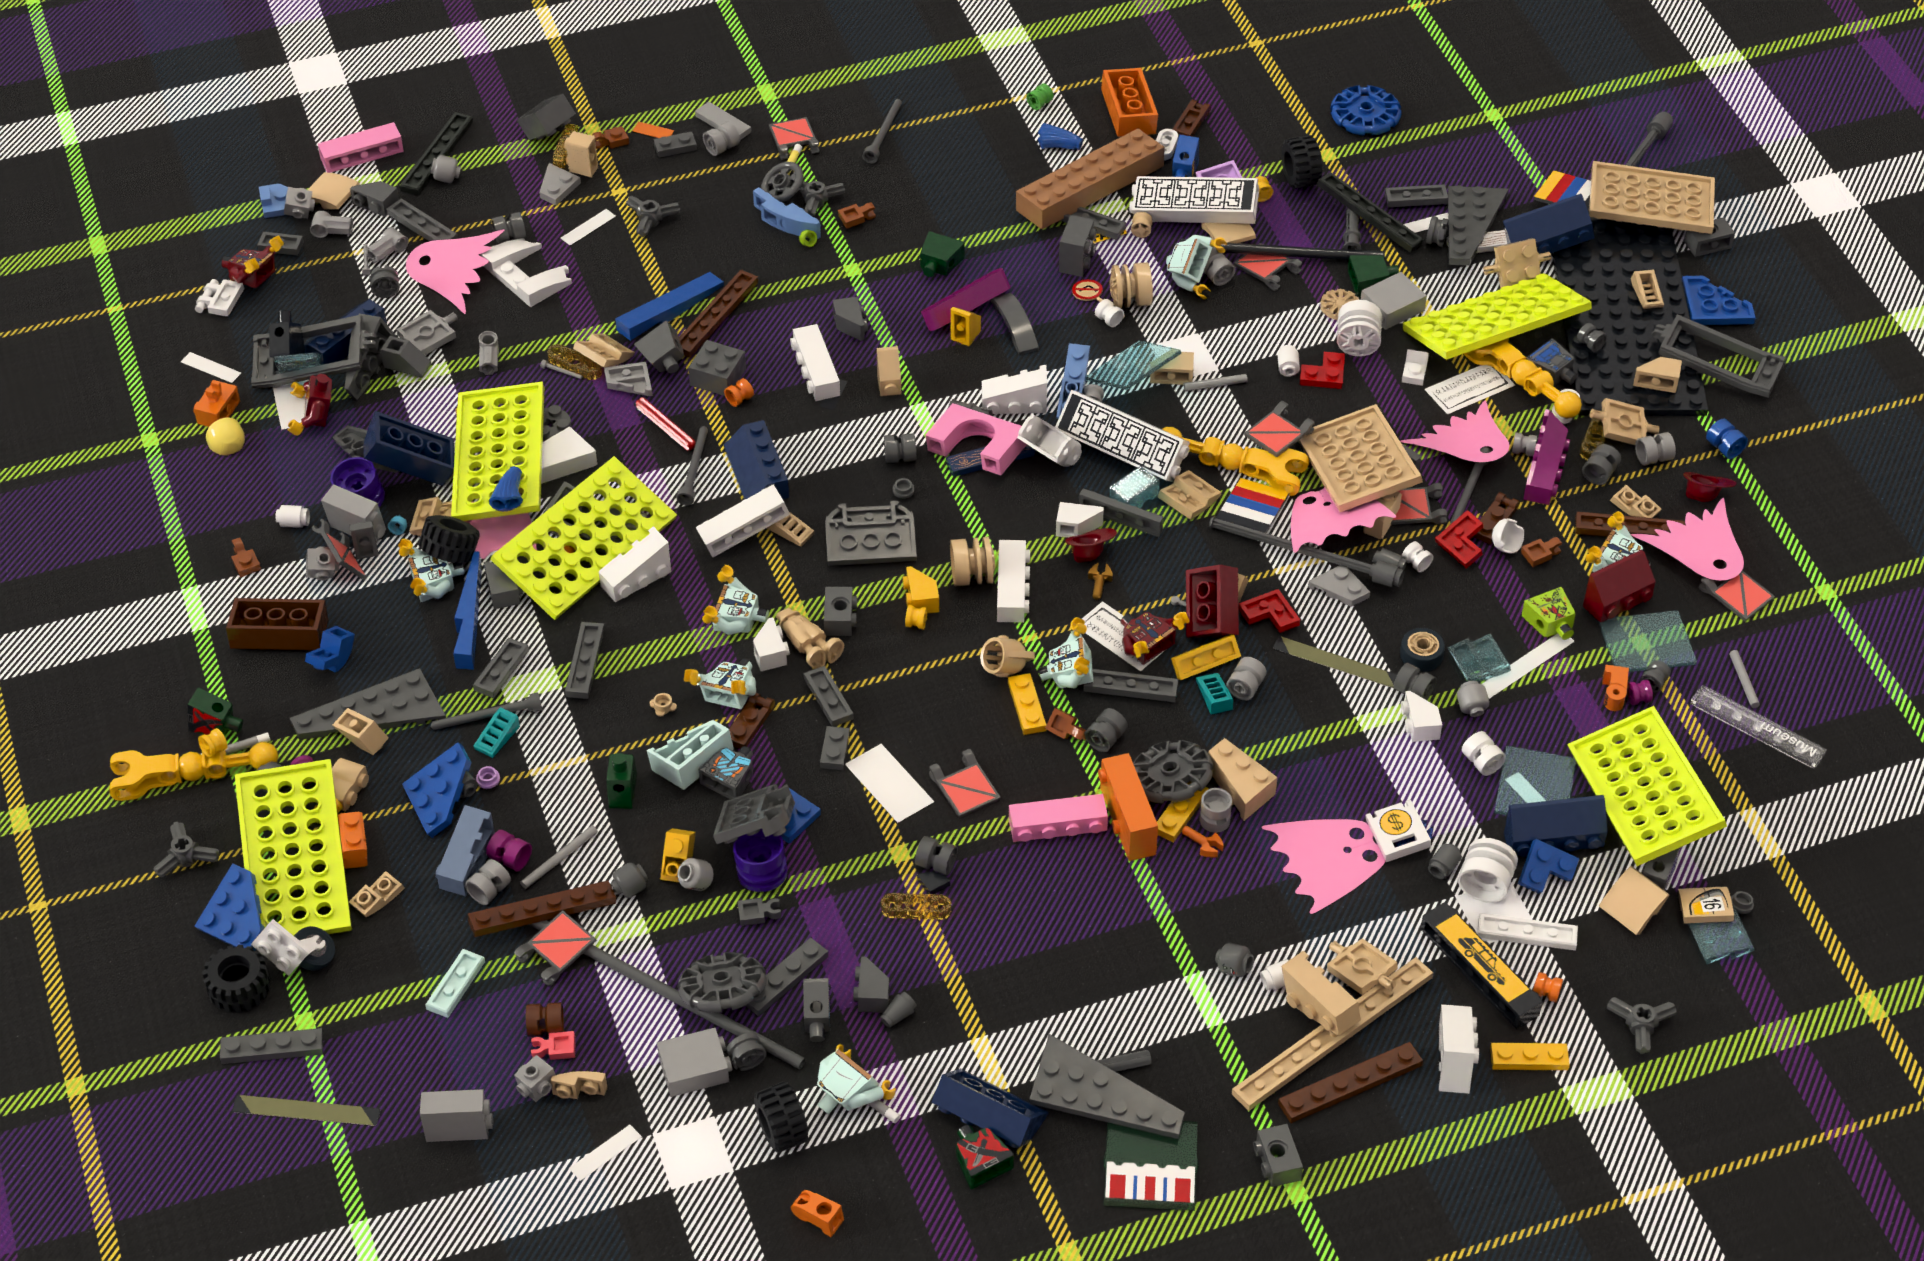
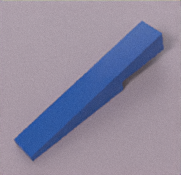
M708 272L615 318L616 330L631 341L657 323L661 325L665 321L670 322L723 287L724 281Z
M478 551L473 553L454 618L459 635L453 655L455 666L458 669L474 670L482 573L481 557Z

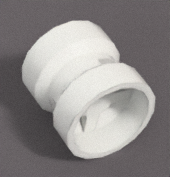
M1104 299L1097 305L1095 315L1099 319L1105 320L1108 326L1116 327L1122 321L1124 311L1117 306L1114 307L1113 302L1109 299Z
M1416 541L1410 543L1402 553L1403 559L1407 560V563H1412L1413 568L1418 572L1426 570L1434 557L1429 551H1424L1422 545Z

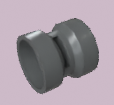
M1587 323L1579 330L1577 339L1583 344L1586 343L1588 348L1595 352L1603 347L1607 340V335L1602 331H1598L1592 323Z
M1654 660L1648 666L1647 671L1641 676L1640 682L1648 680L1651 684L1652 692H1659L1664 686V682L1670 677L1671 669L1666 663Z

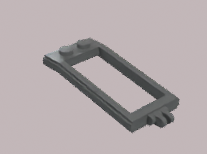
M1678 314L1672 325L1667 324L1664 326L1658 324L1652 333V336L1659 339L1662 343L1659 355L1682 360V364L1746 392L1769 398L1786 360L1784 356L1763 351ZM1681 330L1760 362L1752 380L1674 348L1673 346Z
M362 315L302 327L303 339L354 328L353 359L276 374V358H270L269 333L254 335L253 389L276 387L309 380L312 375L326 374L329 376L361 369L362 353L367 352L369 348L376 347V341H374L376 340V334L363 330Z

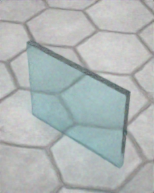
M1138 341L1088 374L1086 380L1128 390L1180 355L1181 350Z
M1678 610L1614 617L1601 623L1598 621L1606 648H1608L1614 666L1629 668V672L1647 670L1650 663L1654 660L1662 661L1669 667L1697 664L1689 636L1685 631Z
M1506 745V760L1502 766L1494 813L1508 815L1509 805L1570 798L1576 763L1574 758Z

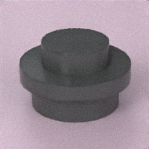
M898 479L893 485V494L898 498H909L914 494V485L909 479Z
M1739 891L1731 896L1735 912L1747 914L1753 910V897L1750 894Z

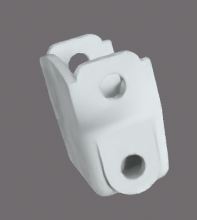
M1034 414L1027 417L1018 432V439L1061 466L1069 467L1074 465L1081 456V444Z

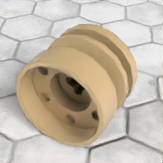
M1148 262L1134 263L1132 273H1129L1127 264L1122 265L1121 272L1118 265H1112L1110 293L1115 307L1122 308L1123 300L1125 307H1130L1131 298H1134L1137 307L1152 305L1153 286Z
M989 537L982 538V547L979 546L978 538H974L972 548H968L966 539L950 540V558L954 586L970 585L971 575H975L977 584H982V574H985L987 584L993 583L995 557Z

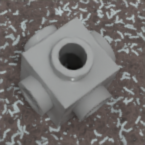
M288 187L284 214L295 218L308 219L309 211L313 212L315 200L311 199L312 191L304 188Z
M328 547L308 548L306 553V578H316L321 581L333 578L334 572L339 570V563Z
M534 1056L514 1074L518 1084L516 1086L518 1092L523 1097L527 1098L529 1096L537 1102L551 1091V1078L556 1075L554 1069L539 1056Z

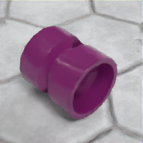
M502 829L495 832L486 849L487 857L498 863H503V865L516 872L525 867L532 853V845L520 838H515L514 835Z

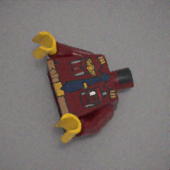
M280 236L272 238L269 241L271 246H267L263 251L243 249L233 257L224 256L222 267L228 269L230 280L257 288L275 272L274 254L284 245Z
M318 374L317 376H310L309 381L305 382L303 386L293 382L291 388L294 390L290 394L298 398H302L305 395L304 418L301 419L300 423L294 419L288 423V427H290L288 431L298 436L304 427L308 428L312 425L325 427L331 401L332 379L326 374Z
M1149 612L1143 613L1136 619L1129 613L1125 614L1120 621V624L1124 626L1122 638L1124 653L1127 656H1135L1141 664L1145 665L1175 644L1176 629L1182 630L1185 627L1184 624L1190 622L1186 612H1179L1174 618L1168 619L1154 616Z

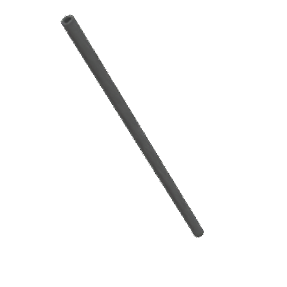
M545 920L528 925L541 930L549 921ZM592 945L583 953L736 1036L745 1033L757 1034L766 1052L799 1070L803 1068L806 1058L719 1012L710 1013L699 1011L697 1007L691 1008L680 998L678 990Z

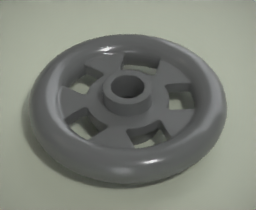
M794 162L777 164L765 175L761 189L783 203L799 191L803 183V170ZM793 170L794 173L789 176L788 173ZM773 185L774 189L769 191V186Z

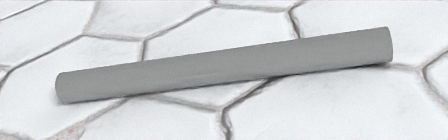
M591 825L521 880V886L527 889L597 834L596 827Z

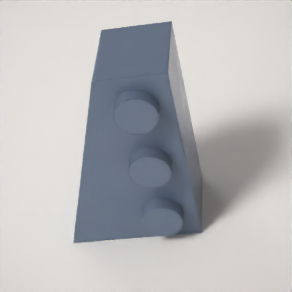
M467 805L464 806L442 862L436 870L439 889L463 896L467 895L465 882L474 873H479L480 867L484 865L488 858L486 855L487 845L495 834L491 812Z

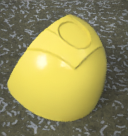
M222 418L215 421L208 428L206 441L213 452L220 455H230L243 448L245 435L237 420Z

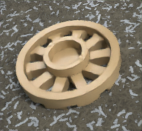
M1345 289L1330 290L1322 296L1320 307L1326 316L1338 320L1340 308L1349 301L1359 300V298L1353 292H1347Z

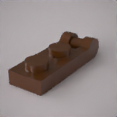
M1192 99L1172 129L1178 133V138L1179 135L1193 137L1205 117L1209 115L1211 105L1207 103L1203 105L1199 101Z
M1499 492L1494 502L1480 519L1484 528L1473 537L1491 545L1493 542V528L1500 520L1504 518L1511 519L1518 509L1520 501L1515 498H1507L1506 494Z
M759 693L749 697V701L729 728L733 747L741 749L742 746L747 747L772 712L775 706L774 699L769 697L765 699ZM761 706L762 708L761 710L756 709V707Z

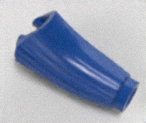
M1043 123L1038 131L1040 135L1038 142L1042 149L1065 148L1080 150L1083 144V139L1076 134L1050 124Z
M510 467L499 480L489 499V504L493 509L507 512L517 508L522 503L523 499L519 493L522 471L518 467Z

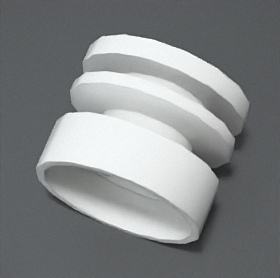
M1367 300L1349 301L1340 308L1338 312L1337 344L1344 353L1352 356H1366L1379 348L1382 325L1380 308Z
M1492 838L1474 840L1468 848L1465 862L1458 877L1460 888L1468 896L1482 902L1494 903L1503 900L1508 893L1511 879L1518 863L1516 852L1509 845Z

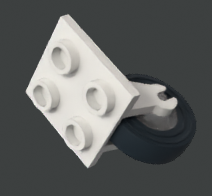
M274 919L270 921L251 943L261 955L267 957L279 970L284 971L288 976L298 966L311 971L320 970L331 962L335 954L334 942L324 930L309 926L302 928L293 936Z

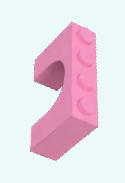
M954 403L925 435L928 451L945 457L966 437L983 435L991 438L992 440L980 453L982 468L998 475H1002L1027 445L1017 438L1018 432L1022 427L1021 425Z

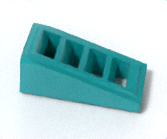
M1218 673L1196 677V682L1210 714L1233 710L1231 693Z
M500 707L475 742L474 749L493 758L519 729L518 716ZM486 741L493 744V746L491 747L485 744Z

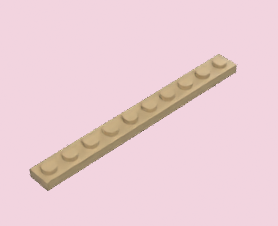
M1415 957L1388 977L1396 982V986L1392 991L1378 984L1356 999L1358 1001L1361 1021L1340 1036L1320 1025L1232 1089V1095L1250 1111L1431 980L1433 972Z

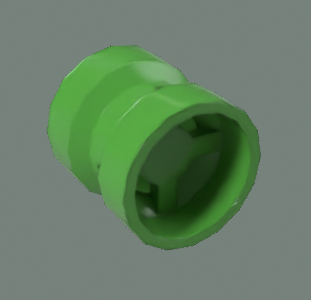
M1044 83L1037 86L1036 90L1030 91L1026 96L1028 104L1035 110H1039L1045 103H1049L1054 98L1052 89Z

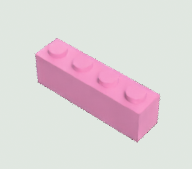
M394 122L318 143L320 159L327 173L404 152L402 138Z
M1103 794L1009 805V824L1013 842H1026L1035 839H1051L1059 836H1075L1077 834L1107 831L1108 814Z

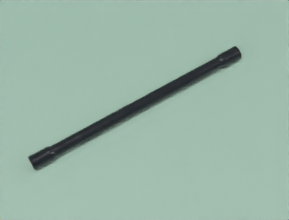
M1180 239L1179 243L1184 242L1187 239ZM1242 243L1220 245L1226 250L1225 253L1335 260H1349L1350 255H1381L1385 259V251L1374 250L1357 251Z

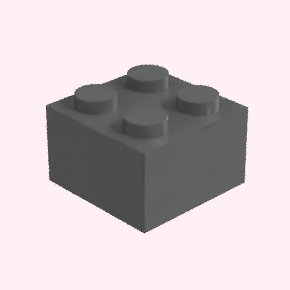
M560 94L542 101L518 118L517 122L529 140L534 138L540 140L545 136L549 137L556 133L557 127H563L570 123V118L576 113L565 95Z
M1070 215L1060 240V273L1083 277L1085 270L1090 268L1091 256H1094L1096 251V244L1093 243L1097 234V229L1094 228V219Z
M706 340L688 367L690 386L725 396V388L730 385H736V382L740 380L746 370L745 351Z

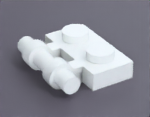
M212 279L204 287L203 295L199 296L196 301V312L202 313L204 309L208 308V312L211 314L228 317L244 290L243 283L223 279L221 285H218L219 282L216 279Z

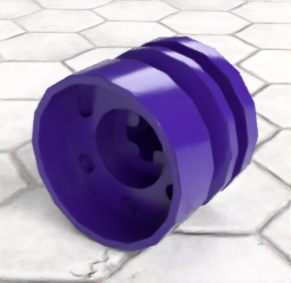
M353 457L343 460L335 466L330 478L332 485L334 484L377 502L379 507L384 501L385 491L371 461L362 457Z
M760 829L754 835L747 836L745 834L735 840L733 852L737 876L742 886L755 892H767L777 888L785 881L787 877V863L781 835L765 837L763 830Z

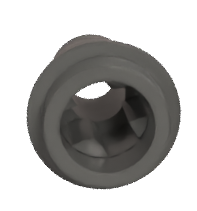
M902 992L900 995L897 994L883 1015L880 1016V1020L885 1026L891 1028L914 1013V1008L917 1005L906 992Z

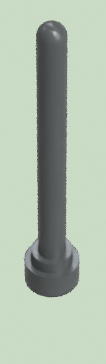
M900 99L894 101L872 145L865 148L862 157L867 163L873 164L877 162L880 156L879 147L902 104Z
M705 426L699 429L685 485L678 490L676 499L682 505L688 506L694 502L695 492L693 485L708 429Z
M1482 447L1480 449L1482 453L1492 452V450L1488 447ZM1490 461L1475 462L1450 525L1464 513L1482 468L1490 463Z
M539 693L529 694V697H525L526 700L436 720L431 723V728L438 730L493 717L500 707L510 712L528 709V711L533 710V712L540 711L542 706Z

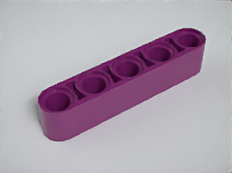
M999 268L921 311V314L929 331H934L951 322L952 307L971 311L1007 291L1011 286L1003 268Z

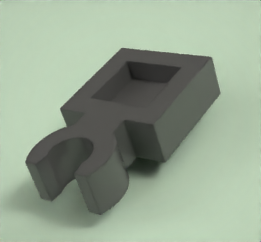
M762 898L737 901L741 926L765 923V917L771 919L781 918V909L773 910V908L780 907L779 899L777 898L770 899L767 903H762Z

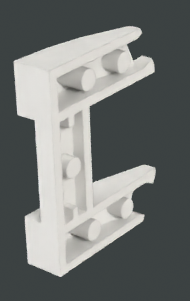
M524 238L492 246L490 250L480 254L481 257L489 261L483 267L529 307L572 284L571 278H566V274L569 273L566 265L544 271L532 277L527 276L515 265L518 261L540 250L542 244L538 242L531 243L525 241Z

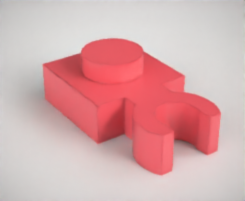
M574 1031L549 1033V1040H544L541 1037L531 1039L533 1047L540 1046L539 1049L531 1050L532 1057L537 1055L542 1058L549 1054L550 1060L575 1058Z

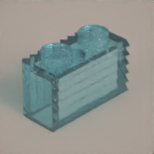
M1139 466L1135 471L1133 470L1132 473L1130 472L1129 475L1110 487L1109 498L1141 508L1144 502L1157 497L1160 480L1142 466Z

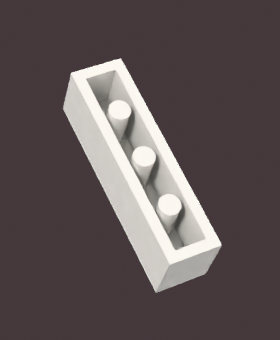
M818 325L793 329V338H790L792 350H796L798 365H802L801 372L803 379H807L809 394H813L815 401L840 396V382Z
M773 484L712 519L705 521L697 526L696 529L711 556L715 557L789 516L790 513Z
M999 540L997 622L1024 623V613H1029V600H1025V596H1029V583H1025V580H1030V566H1025V563H1030V550H1026V540Z

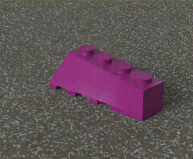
M1547 409L1544 412L1543 423L1540 428L1523 500L1549 505L1551 497H1556L1558 484H1555V482H1560L1563 469H1559V467H1564L1567 455L1563 454V451L1568 452L1571 439H1567L1568 429Z

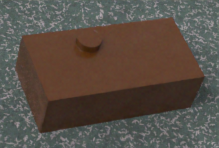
M235 598L226 626L229 646L232 649L316 650L320 648L322 633L326 630L328 624L325 600Z

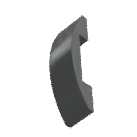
M1012 293L992 298L991 302L997 314L1001 313L1012 335V343L1018 354L1022 355L1038 351L1039 347L1034 331L1018 299Z

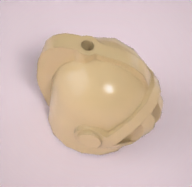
M1006 635L990 638L984 643L980 659L982 666L988 673L1004 678L1020 672L1025 666L1026 661L1029 662L1035 659V652L1026 651L1021 642L1009 639ZM987 652H997V656L987 655ZM987 661H997V665L988 664Z

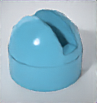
M400 515L394 516L388 523V529L395 535L403 534L407 528L406 519Z

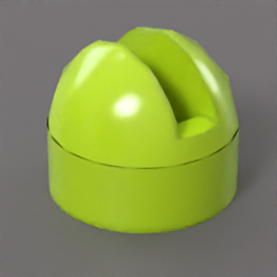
M804 230L799 236V241L804 246L812 247L817 241V235L814 231Z

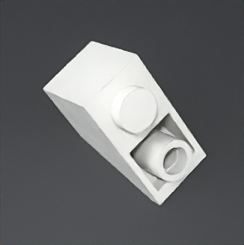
M1060 502L1056 520V536L1069 538L1099 528L1103 525L1104 507Z
M773 617L766 621L753 640L754 656L760 671L787 665V655H790L787 642L782 641V629L780 625L776 626Z
M1406 691L1405 699L1401 701L1402 715H1406L1405 728L1406 732L1410 733L1412 742L1440 740L1442 722L1438 707L1415 693Z

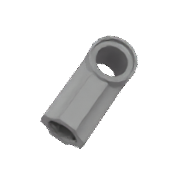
M317 211L314 214L310 232L318 238H324L328 233L352 235L353 219L352 217L331 216L326 211Z
M389 227L382 233L381 239L365 249L366 254L373 263H376L394 251L397 253L403 252L408 246L409 240L393 227Z
M485 331L479 335V371L485 375H493L494 372L498 371V337L492 331Z

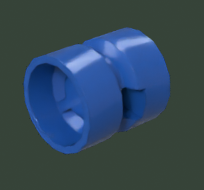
M1725 418L1715 422L1706 435V439L1728 459L1737 457L1748 443V438L1739 430H1736L1735 426Z

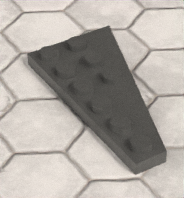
M1448 186L1449 265L1470 266L1477 253V248L1482 244L1485 234L1488 233L1497 216L1498 210L1501 209L1504 199L1507 198L1509 189L1484 188L1481 186Z
M419 668L291 717L290 722L298 739L302 740L326 737L330 733L339 732L333 727V724L347 708L374 720L381 729L401 727L404 723L416 722L417 725L426 724L425 721L444 719L446 715Z
M1051 1034L1048 1035L1030 1095V1104L1179 1139L1185 1116L1184 1111Z

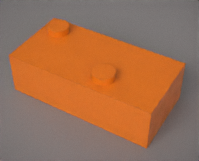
M1142 69L1103 70L1101 91L1117 137L1124 136L1136 129H1140L1147 135L1156 134L1158 113Z
M1129 753L1102 759L1101 769L1098 770L1100 789L1112 817L1113 832L1119 835L1128 861L1156 855L1158 824Z

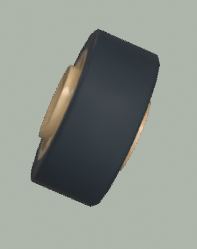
M1428 628L1413 629L1406 633L1402 639L1400 657L1404 664L1410 663L1420 668V671L1434 670L1440 666L1443 660L1445 642L1433 630Z

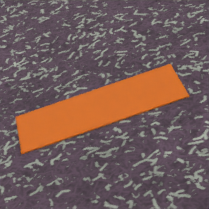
M639 121L632 130L633 132L656 138L671 136L674 132L671 129Z

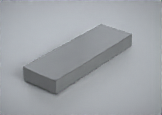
M707 102L695 111L697 118L715 129L717 126L730 121L736 127L740 140L751 133L749 125L711 102Z

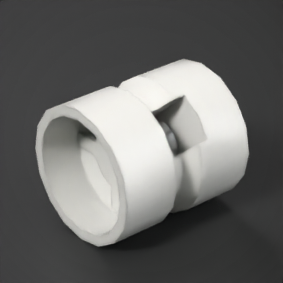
M1483 731L1473 734L1462 746L1463 754L1470 762H1474V766L1484 776L1495 773L1506 760L1504 752L1497 745H1494L1493 740Z

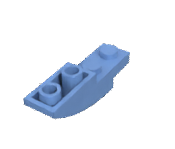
M759 187L753 191L754 206L761 211L763 221L793 235L800 236L802 231L811 230L816 233L817 239L821 237V225L817 218L812 217L794 203L785 206L784 203L779 202Z
M1069 343L1056 419H1059L1071 390L1083 394L1090 354V346Z

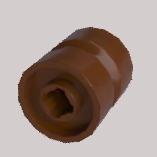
M562 1002L548 1003L546 1007H543L541 1003L526 1004L527 1036H542L544 1032L548 1034L564 1032Z

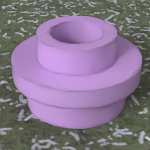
M486 766L478 771L476 781L481 788L490 789L498 785L500 775L495 768Z

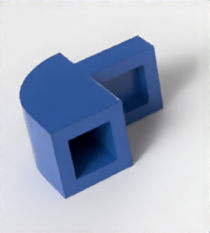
M338 626L323 631L320 648L306 653L305 662L313 665L318 670L329 669L333 672L339 671L351 654L355 634Z

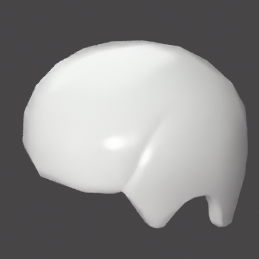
M1504 518L1496 524L1492 532V541L1496 549L1513 554L1517 553L1522 547L1524 529L1516 524L1517 521Z

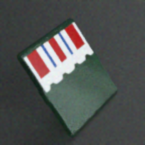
M1183 1121L1179 1139L1108 1122L1107 1147L1105 1158L1103 1159L1105 1169L1104 1205L1195 1211L1196 1175L1199 1167L1197 1157L1198 1123Z

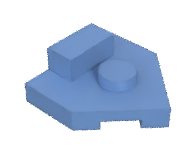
M282 184L259 187L264 218L285 215L284 208L288 187Z

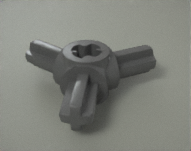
M803 181L799 192L802 193L805 199L806 207L804 211L811 216H815L817 209L824 206L825 202L828 201V197L845 193L844 184L839 183L825 186L824 183L819 181L809 183Z
M629 196L626 204L635 210L639 217L640 223L636 232L640 237L648 235L650 228L657 226L662 221V217L680 213L678 203L660 206L654 200L642 202L633 196Z
M176 821L170 826L173 840L171 841V848L167 851L168 856L159 862L153 870L157 876L164 877L176 866L189 867L196 863L197 860L216 862L219 859V850L200 847L198 842H193L192 838L187 836L184 824Z
M1613 997L1607 1005L1608 1010L1626 1019L1625 1024L1629 1026L1631 1033L1635 1035V1049L1640 1054L1650 1052V1035L1654 1033V1028L1659 1026V1021L1675 1016L1677 1013L1674 1003L1671 1002L1654 1008L1647 1004H1636L1632 1007Z

